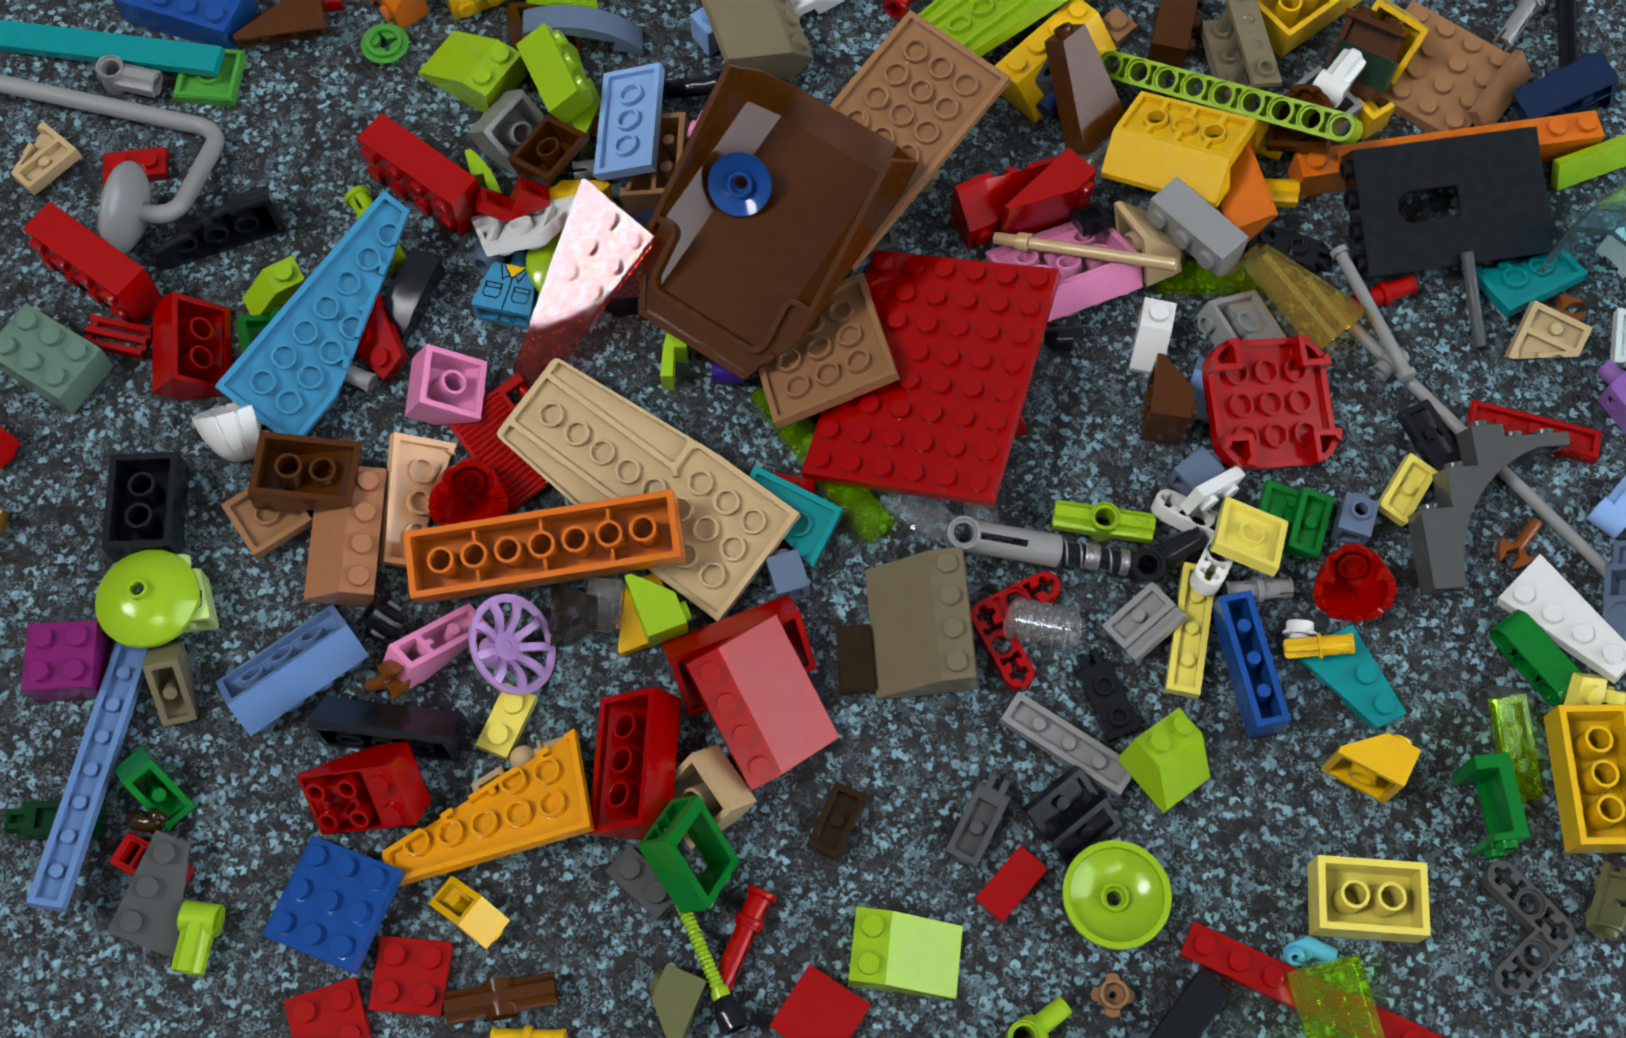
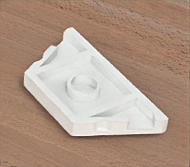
M579 194L550 200L551 202L548 207L508 222L485 214L474 216L471 218V221L487 257L499 254L506 256L514 251L524 249L536 250L546 245L586 207L583 195Z

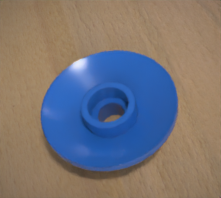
M731 152L719 158L712 166L708 176V191L715 205L723 212L739 217L749 216L761 210L767 203L772 191V179L768 168L758 157L747 152ZM737 177H744L747 180V186L740 187L736 182Z

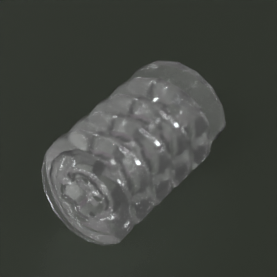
M1017 597L1007 609L1003 624V634L1006 639H1012L1016 633L1018 641H1025L1028 636V640L1033 644H1036L1041 639V643L1044 646H1049L1053 641L1055 648H1062L1065 644L1067 650H1073L1079 643L1081 636V616L1075 607L1065 608L1060 604L1052 605L1049 602L1040 603L1038 600L1028 601L1026 598Z

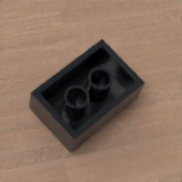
M178 452L110 454L101 549L115 563L130 554L143 550L156 549L174 554H183L190 468Z

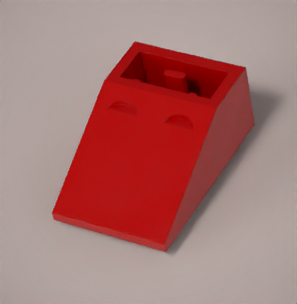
M408 741L375 745L305 770L296 776L322 835L416 825L432 801Z

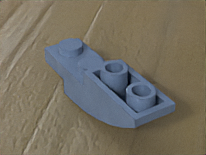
M1626 540L1614 541L1612 564L1605 565L1603 619L1625 642Z

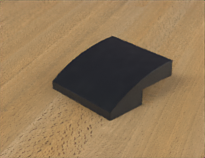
M1073 765L1021 808L1045 842L1067 868H1069L1071 862L1080 852L1093 844L1103 842L1123 825L1106 798L1097 793L1082 768L1077 765Z

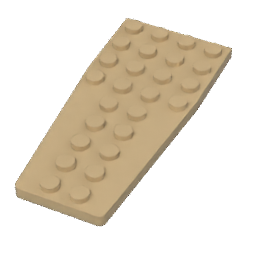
M559 358L553 359L497 431L499 439L574 505L672 489L678 497L687 563L648 570L716 621L725 618L764 566L766 558L773 554L801 516L799 512L719 454Z

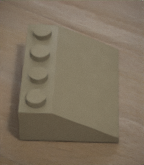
M701 0L726 64L759 69L772 76L792 81L814 59L809 47V41L804 35L799 16L795 12L791 0Z
M963 547L928 550L865 570L877 701L980 689Z

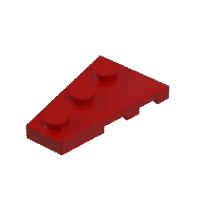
M378 294L356 352L382 380L390 381L409 356L394 323H390L383 308L385 305L381 295Z

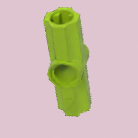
M1055 500L1051 530L1089 535L1093 540L1099 542L1112 538L1151 544L1156 518L1153 513L1118 509L1109 502L1090 505ZM1105 518L1111 525H1100L1096 519Z

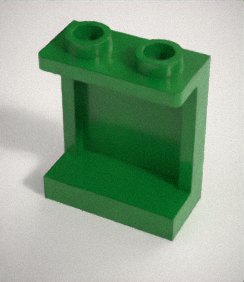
M1510 752L1475 755L1452 773L1455 787L1476 786L1488 837L1471 848L1472 856L1484 855L1485 860L1504 858L1507 856L1506 852L1519 849V844L1531 837Z

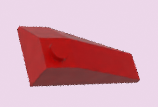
M1059 156L1031 162L1021 171H1017L1015 166L1006 168L1004 175L996 177L991 172L981 174L954 186L950 221L967 249L974 245L988 243L993 238L995 232H1000L1004 206Z

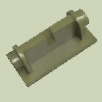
M1604 861L1601 873L1597 875L1595 880L1596 891L1592 905L1587 909L1585 915V927L1600 942H1604L1605 938L1617 941L1619 936L1624 935L1626 926V907L1618 906V902L1626 903V868H1622L1621 872L1618 873L1609 862Z

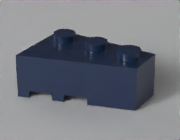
M1601 50L1592 54L1585 53L1576 58L1572 64L1562 69L1555 68L1549 71L1544 78L1534 83L1527 82L1518 87L1513 93L1511 107L1519 120L1585 112L1601 104L1606 109L1614 104L1619 78Z

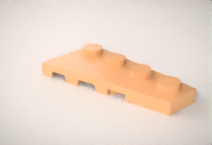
M398 432L390 434L379 564L407 568L403 532L429 528L427 525L431 517L428 509L430 491L438 477L447 468L457 443Z

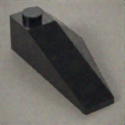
M266 185L251 188L247 192L234 196L153 249V252L165 271L286 232L276 200L269 186Z

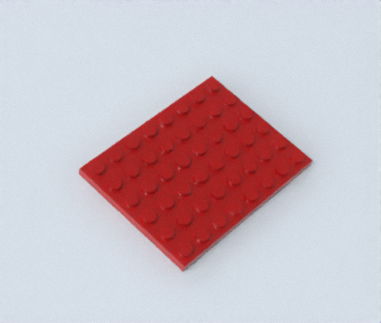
M875 250L865 279L900 379L821 412L801 471L803 477L816 481L994 507L1061 277L1059 269Z

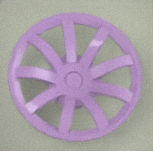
M514 594L495 595L482 602L471 618L468 636L470 653L478 671L489 684L507 694L525 695L538 690L551 676L556 658L555 640L547 619L533 603ZM499 603L512 604V612L505 626L503 612L498 605ZM523 608L534 618L523 628L515 632ZM488 609H490L494 616V629L488 624L480 622L482 615ZM539 626L541 627L546 642H522L523 638ZM477 631L487 636L480 642L479 651L476 641ZM547 652L545 666L543 667L539 662L523 655V653ZM485 665L491 669H497L494 676L486 669ZM520 665L532 669L538 678L533 683L527 685L526 675ZM507 668L516 676L517 687L502 683L507 673Z

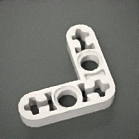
M1170 489L1161 490L1157 493L1152 503V513L1160 521L1181 531L1198 526L1207 545L1190 577V584L1199 594L1205 596L1216 594L1233 563V560L1224 557V562L1217 561L1210 554L1212 553L1210 549L1215 532L1211 528L1212 526L1216 528L1219 513L1212 509L1203 513L1200 509L1190 515L1186 513L1182 515L1180 513L1184 511L1179 505L1187 497ZM1191 517L1202 519L1206 525L1196 524L1192 521ZM1207 570L1213 573L1210 581L1204 578Z

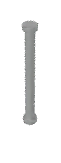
M1347 244L1335 247L1330 252L1332 260H1337L1398 372L1396 376L1398 381L1404 383L1413 379L1418 373L1415 367H1410L1364 284L1349 256V247Z

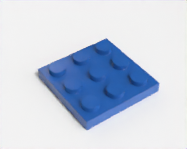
M311 836L262 936L356 975L402 882L405 872L399 868Z

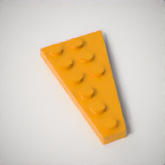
M573 728L564 734V739L550 748L545 746L535 753L536 757L520 767L514 766L467 796L469 800L455 809L450 807L439 814L441 818L424 829L418 828L383 850V863L405 872L400 886L595 831L578 732Z

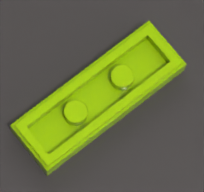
M1626 134L1553 159L1551 187L1558 191L1626 167Z

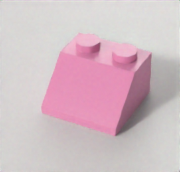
M426 344L412 358L405 417L433 425L479 422L482 415L487 361Z

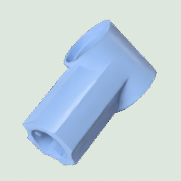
M1626 475L1612 492L1596 505L1586 518L1612 539L1617 538L1626 528Z

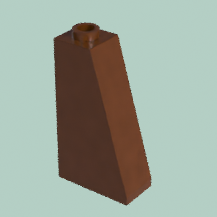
M1066 22L1056 27L1053 31L1054 34L1044 42L1065 149L1070 148L1078 155H1088L1112 135L1114 127L1125 114V110L1086 25Z

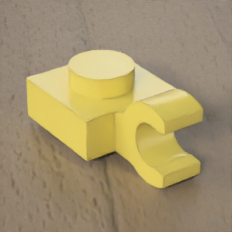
M1573 673L1564 705H1601L1602 702L1626 704V692L1614 690V686L1607 685L1608 679L1600 675Z

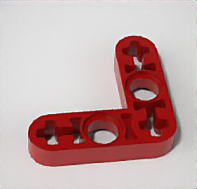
M1043 571L977 602L971 610L975 634L1002 682L1013 692L1027 690L1032 684L1035 671L1009 624L1056 601L1061 584L1057 576L1051 572ZM1040 582L1045 586H1052L1049 595L1045 591H1041L1034 595L1033 601L1035 603L1031 602L1030 594L1038 590ZM1011 595H1018L1024 600L1025 606L1021 610H1012L1006 605V599ZM980 611H984L985 614H993L991 625L995 631L989 636L985 635L989 634L990 631L988 623L985 620H978ZM998 638H1005L1010 642L1011 650L1008 653L999 654L993 649V641ZM1015 655L1018 658H1015L1013 664L1017 671L1026 672L1023 679L1024 682H1020L1018 678L1011 679L1013 668L1008 661Z

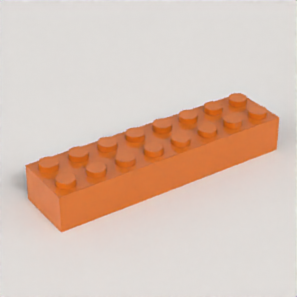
M672 489L403 532L409 595L411 600L419 604L687 563L678 497Z

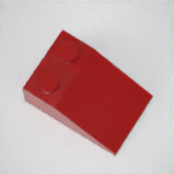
M1070 148L1066 149L1004 206L1000 232L1016 235L1018 232L1032 234L1069 222L1070 211L1091 204L1090 196L1096 187L1094 181L1097 170Z

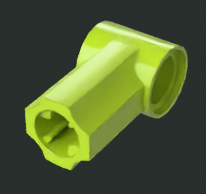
M189 899L183 902L177 919V927L180 934L170 970L188 975L204 976L213 939L220 934L224 924V905Z

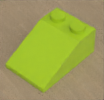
M454 30L418 71V75L479 111L486 113L505 91L515 90L526 77L527 72L520 52L498 39Z
M856 906L847 987L956 1000L963 926L891 910Z

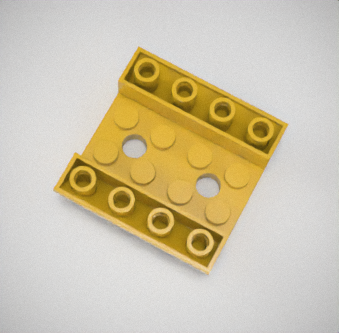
M1141 91L1113 129L1102 166L1101 177L1154 192H1159L1174 178L1178 177L1214 208H1217L1230 189L1231 166L1248 141H1250L1253 148L1258 147L1268 132L1269 124L1255 118Z

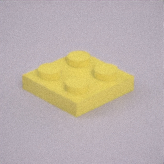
M1226 496L1220 507L1210 551L1274 577L1280 567L1289 521Z

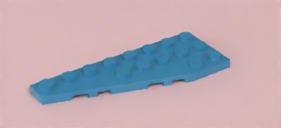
M383 190L216 383L215 388L239 407L252 405L256 420L272 432L307 436L338 399L409 218L410 210Z

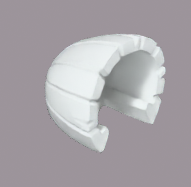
M232 402L226 404V406L221 405L192 417L193 424L205 443L220 457L233 462L253 459L255 457L259 432H269L268 430H262V424L256 420L252 405L239 407Z

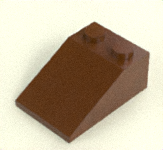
M260 431L247 492L255 509L293 512L352 506L363 446L362 442Z

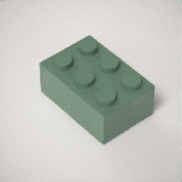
M27 303L23 305L0 332V371L72 416L114 367L101 348Z

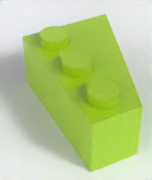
M542 23L516 44L551 115L567 124L594 103L591 86L587 81L578 50L568 42L565 35L559 29L554 31L547 24Z

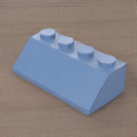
M331 604L217 680L216 684L228 708L247 733L252 736L256 732H263L269 729L275 723V720L284 713L293 712L304 704L305 699L315 692H322L328 689L334 683V680L343 673L352 672L359 668L364 659L369 657V654L335 606Z

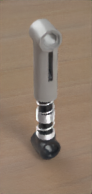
M969 516L954 518L944 532V541L947 547L962 546L964 553L968 552L1055 568L1060 562H1065L1066 566L1071 563L1079 565L1080 568L1097 571L1098 568L1110 570V574L1112 571H1117L1118 575H1123L1137 584H1147L1158 579L1165 569V560L1162 554L1153 548H1143L1141 550L1130 548V550L1120 549L1119 551H1113L1107 546L1101 549L1100 545L1085 543L1084 545H1081L1079 541L1075 544L1067 543L1060 534L979 521ZM958 526L966 527L971 535L970 541L967 543L959 542L954 536V529ZM980 537L1009 541L1011 544L980 539ZM1140 558L1150 561L1152 570L1149 575L1139 571L1138 561Z

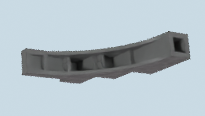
M1479 420L1469 423L1467 429L1457 434L1461 461L1446 463L1443 465L1444 469L1432 475L1437 503L1420 505L1419 511L1408 516L1420 595L1449 593L1467 587L1464 567V545L1470 517L1480 495L1495 475L1514 459L1527 454L1552 453L1570 445L1568 431L1554 432L1553 428H1543L1535 430L1533 434L1523 435L1522 430L1504 433L1503 423L1489 424V420Z

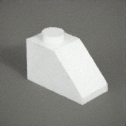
M1145 297L1138 317L1129 371L1150 375L1157 354L1166 355L1177 303Z

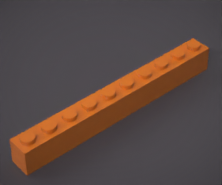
M1596 110L1358 142L1350 145H1336L1330 147L1329 154L1295 152L1287 172L1289 179L1299 182V197L1346 190L1345 180H1342L1340 177L1339 164L1342 161L1341 157L1353 150L1537 126L1542 163L1553 162V159L1601 143L1605 134Z

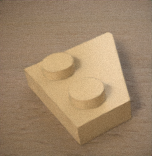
M43 121L37 127L40 135L35 144H27L23 151L22 159L17 162L11 172L15 180L34 196L82 157L77 148Z
M1530 301L1504 358L1579 357L1593 327L1538 301Z

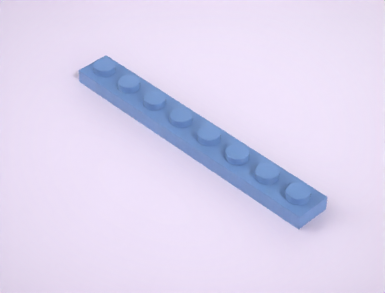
M118 642L115 643L26 900V904L31 908L65 913L67 911L145 678L142 665L148 648L137 649L121 645Z

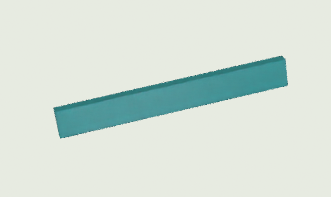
M0 20V51L93 63H96L102 56L116 55L126 64L159 71L216 78L226 53L222 46Z

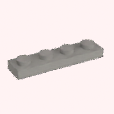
M1019 691L1000 719V724L1070 768L1073 765L1081 767L1090 781L1118 799L1132 778L1117 760L1120 756L1118 753Z

